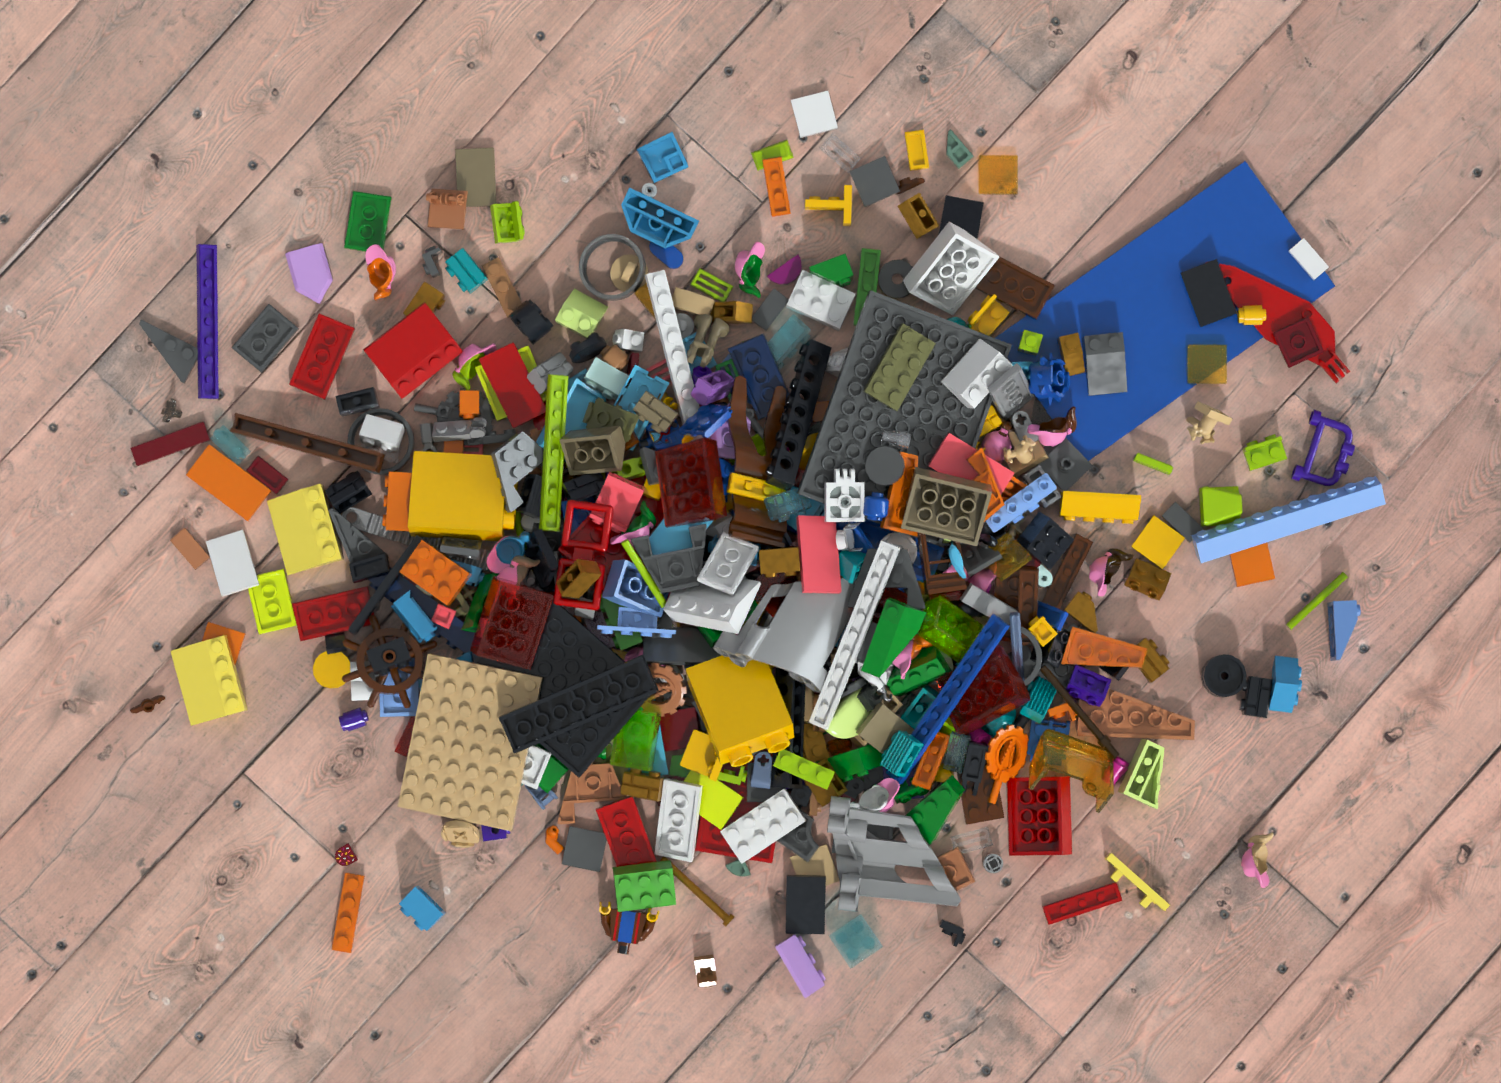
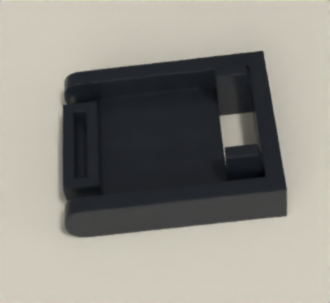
M540 529L533 531L524 555L533 560H540V563L537 566L531 567L539 587L543 590H548L558 568V562L543 530Z

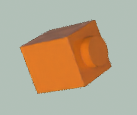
M460 390L459 417H463L464 420H473L479 416V391Z

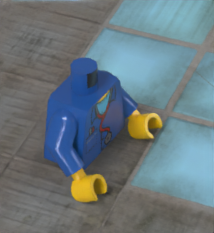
M666 397L663 403L675 410L677 403L673 402L670 405L673 398ZM676 419L666 433L661 431L660 434L650 427L652 423L649 422L646 427L647 438L638 442L640 449L643 447L653 448L654 451L674 458H678L685 453L687 448H695V443L690 442L694 439L689 435L684 436L679 433L680 427Z

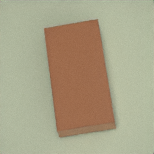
M186 528L182 529L170 540L195 570L210 558Z

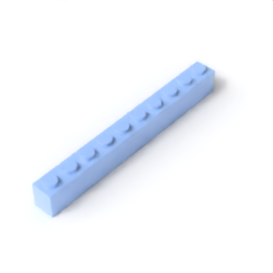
M1366 477L1362 481L1348 483L1337 489H1329L1325 493L1310 495L1306 499L1295 500L1281 507L1276 506L1262 513L1257 512L1250 517L1239 518L1228 524H1220L1209 530H1201L1191 536L1196 556L1201 563L1379 507L1386 503L1382 485L1377 477Z

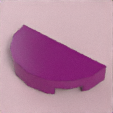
M799 254L770 273L767 278L777 284L787 285L794 282L802 269Z

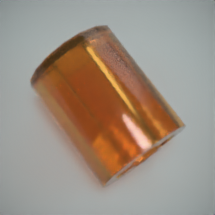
M835 738L829 740L826 745L827 752H830L831 756L848 752L852 748V742L849 738Z

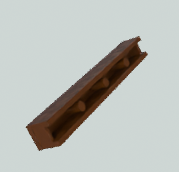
M235 413L234 424L230 429V432L376 473L381 471L385 454Z

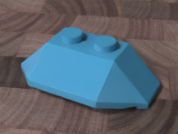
M630 187L621 204L630 232L665 249L691 239L699 223V220Z

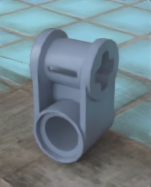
M759 751L755 755L750 787L770 789L772 757L767 751ZM764 754L769 761L761 765V762L757 761V759L761 758Z
M525 785L533 799L543 810L553 799H558V796L551 789L548 792L549 796L542 800L547 795L539 786L538 789H534Z

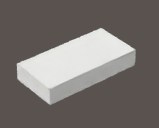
M1304 238L1288 251L1313 280L1329 268Z

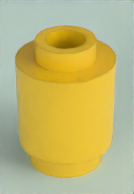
M1262 305L1242 306V308L1237 309L1238 323L1243 325H1262L1263 321H1266V309H1262Z

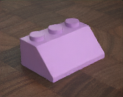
M793 934L776 944L775 948L804 998L825 986L823 981L826 978L821 970L817 971L813 964L816 961L812 954L805 952L803 947L806 944L801 935L797 937L796 934Z

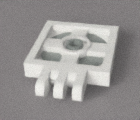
M854 468L849 469V476H847V469H842L841 476L840 470L834 469V482H824V522H864V482H855Z

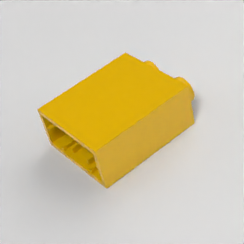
M414 451L408 517L410 536L415 537L418 535L419 537L432 538L448 536L472 540L499 541L504 537L505 529L514 530L516 509L512 512H507L505 509L506 501L501 494L500 489L502 486L500 479L497 478L492 456ZM518 482L514 485L516 491L518 490Z
M721 655L685 669L687 683L720 765L730 762L732 767L742 766L753 759L752 753L767 748L769 753H776L790 745L789 739L794 738L793 723L768 664L750 660L745 667H740L733 663L729 657Z

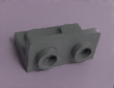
M443 536L440 552L446 556L479 560L481 557L482 541Z

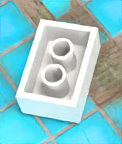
M802 270L786 308L839 331L856 293Z

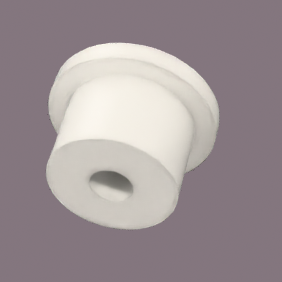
M646 183L642 187V194L653 198L657 194V188L653 183Z

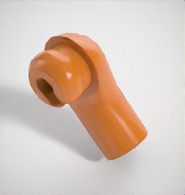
M552 825L546 830L545 843L558 855L564 847L558 842V827Z

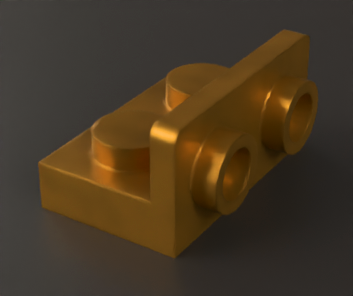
M811 723L804 724L803 758L812 762L830 758L823 733L813 731V724Z

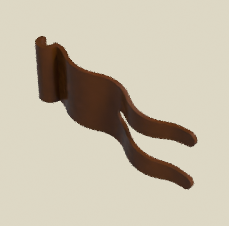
M737 376L734 379L729 405L731 407L729 410H733L728 419L729 432L735 450L733 473L761 480L767 479L765 473L772 461L770 455L772 449L776 447L777 441L775 437L778 430L781 429L780 419L785 406L786 389L783 386H777L774 389L764 426L766 454L761 456L757 452L747 426L746 379L743 376ZM780 463L781 467L785 469L784 464ZM732 494L734 516L729 525V537L775 548H784L785 543H782V539L787 531L785 498L783 505H777Z

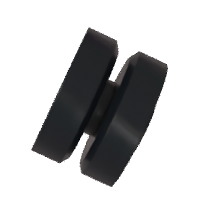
M1223 654L1212 657L1205 663L1201 671L1203 687L1215 697L1233 696L1241 691L1246 683L1247 674L1245 666L1232 655ZM1222 673H1227L1226 680L1221 678Z

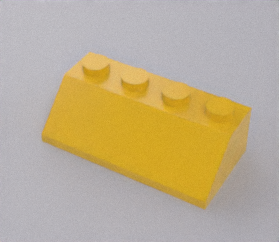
M1062 491L1060 493L1059 517H1063L1065 521H1075V518H1083L1084 522H1094V519H1102V523H1114V520H1122V524H1133V521H1137L1139 517L1141 495Z

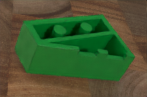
M491 573L484 575L483 580L478 585L461 630L495 636L506 624L508 598L505 593L500 592L497 588V576L499 574Z
M953 775L905 815L913 819L921 835L929 845L936 840L952 810L965 791Z

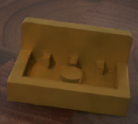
M1136 558L1124 585L1133 591L1147 595L1149 598L1160 600L1172 573Z

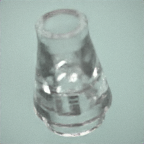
M883 430L881 442L888 443L901 450L903 448L908 449L911 434L907 433V431Z

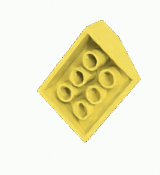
M322 484L303 488L267 501L287 575L344 560L336 529L328 511L329 504Z
M227 635L170 651L191 726L248 710Z

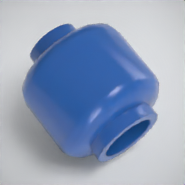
M872 492L871 495L864 498L863 514L867 516L868 520L882 521V518L887 517L889 499L883 497L884 493Z

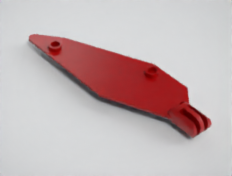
M1219 264L1224 278L1230 279V284H1227L1232 300L1238 308L1262 305V309H1266V321H1263L1262 325H1253L1265 340L1277 345L1272 334L1273 332L1309 317L1324 352L1308 360L1321 366L1336 384L1339 382L1337 376L1342 379L1345 377L1343 371L1346 374L1350 372L1335 354L1334 329L1309 301L1235 266Z

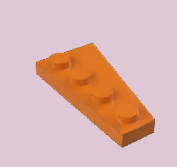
M898 451L904 458L905 469L902 477L896 483L889 486L887 494L889 499L888 515L882 518L880 528L918 537V532L901 529L915 467H918V456Z
M1072 627L1061 664L1142 668L1148 649Z

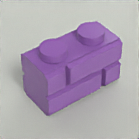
M718 370L698 378L691 396L700 405H707L726 398L730 388L733 386L734 378L724 370Z

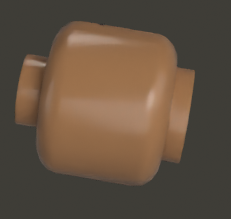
M617 344L611 347L607 345L600 353L602 361L620 371L629 363L628 354Z

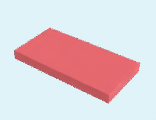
M948 432L928 466L940 473L973 480L979 474L966 459L976 452L977 449ZM985 455L999 492L1002 494L1014 472Z
M798 515L796 521L802 593L840 594L842 590L839 553L836 544V522H824V516Z

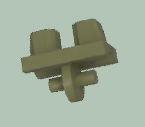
M467 585L462 588L465 594L463 595L460 591L456 598L460 605L453 609L457 611L455 614L457 618L467 615L470 605L466 599L468 598L472 603L473 595L476 593L475 588L469 590Z

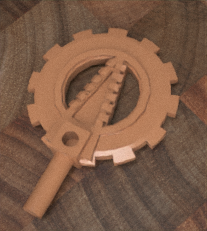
M651 663V666L648 667L653 678H662L667 683H656L659 691L652 694L641 706L643 708L642 711L649 715L654 713L658 717H663L669 712L672 715L678 711L677 707L679 705L683 706L686 700L683 698L684 694H687V687L683 686L682 683L684 679L680 673L676 674L673 671L674 668L667 664L665 667L661 666L660 663ZM672 690L668 700L663 702L653 700Z

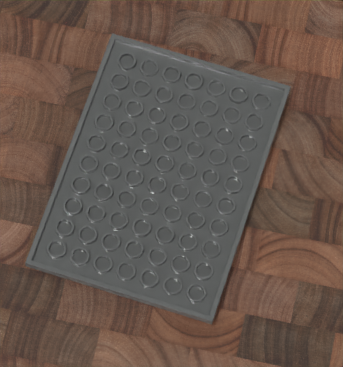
M869 290L797 494L824 504V482H834V469L840 470V476L842 469H847V476H849V469L854 468L855 482H864V498L871 495L872 492L884 493L883 497L887 498L890 485L876 484L866 473V460L874 449L887 446L897 451L918 456L919 468L937 472L929 467L928 464L948 432L976 448L993 400L990 393L975 408H967L940 381L978 339L992 346L1006 359L1012 345ZM901 323H904L936 344L898 411H894L863 392L899 326ZM869 520L874 523L881 524V521ZM925 534L926 542L941 547L943 538Z

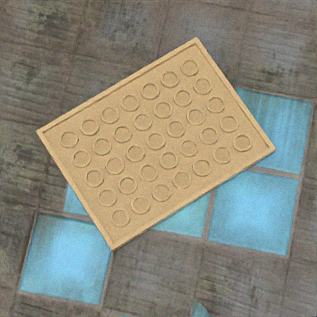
M429 653L398 807L512 831L529 748L515 754L513 753L504 728L499 721V716L538 700L543 677Z

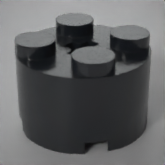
M529 299L510 313L509 317L522 334L527 336L528 340L534 345L551 331L553 324L547 317L545 318L543 314H540L542 312L541 309Z

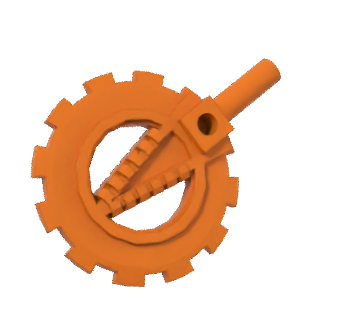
M1010 724L1005 729L1000 728L996 732L995 737L991 738L988 743V752L985 753V760H987L986 770L988 773L991 772V779L995 780L988 800L989 803L996 804L1002 782L1007 783L1009 777L1014 778L1020 768H1023L1026 763L1027 741L1029 739L1027 734L1023 733L1024 729L1020 726L1014 728V725ZM1004 744V747L1002 748V751L1000 752V755H999V751H1000L1002 745Z

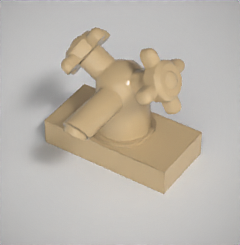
M1198 401L1194 408L1204 415L1201 421L1193 416L1187 417L1186 421L1193 425V427H1187L1192 441L1196 437H1202L1201 444L1214 443L1213 435L1215 431L1213 428L1216 423L1222 422L1229 425L1232 418L1222 411Z
M1015 432L1008 434L1014 450L1007 449L1006 447L1003 448V456L1010 470L1014 472L1013 476L1015 478L1048 459L1039 440L1033 442L1031 438L1024 435V440L1020 442Z

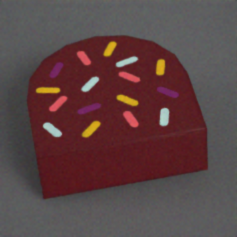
M349 843L340 847L335 853V860L341 866H348L358 860Z

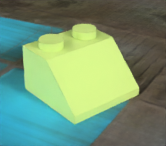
M574 288L564 302L555 321L587 339L589 335L596 331L608 306Z

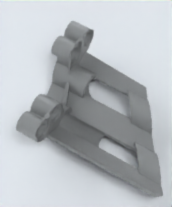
M831 796L827 832L833 834L840 882L838 910L858 912L860 896L958 906L961 902L959 894L950 883L943 866L930 845L924 840L919 828L910 816L850 807L851 798ZM867 824L899 827L907 842L879 839L867 830ZM895 865L924 868L934 886L904 882L897 875Z

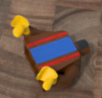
M602 902L599 903L603 929L606 935L611 937V940L619 941L617 953L629 954L630 943L638 944L645 941L652 933L660 911L656 915L651 914V908L648 909L647 913L636 911L618 912L617 908H611V902H608L607 907H603Z

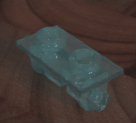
M224 425L220 429L217 428L213 432L214 435L210 438L237 465L251 452Z

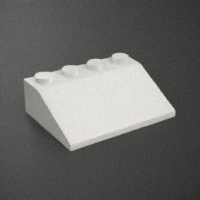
M948 222L907 274L903 282L909 293L954 315L998 260L999 255L964 229Z
M743 578L733 596L700 583V586L672 591L663 610L675 622L739 634L761 583L760 581Z

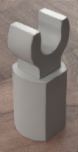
M433 423L420 424L422 444L425 445L423 451L427 452V450L432 449L433 452H437V449L433 446L435 442L432 439Z

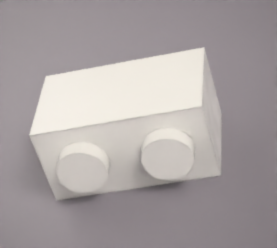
M366 414L359 436L361 442L366 446L373 447L375 445L387 452H398L405 429L401 423Z

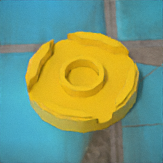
M325 651L315 659L313 675L320 685L333 689L347 683L343 682L342 676L350 673V660L344 653L327 654V651Z

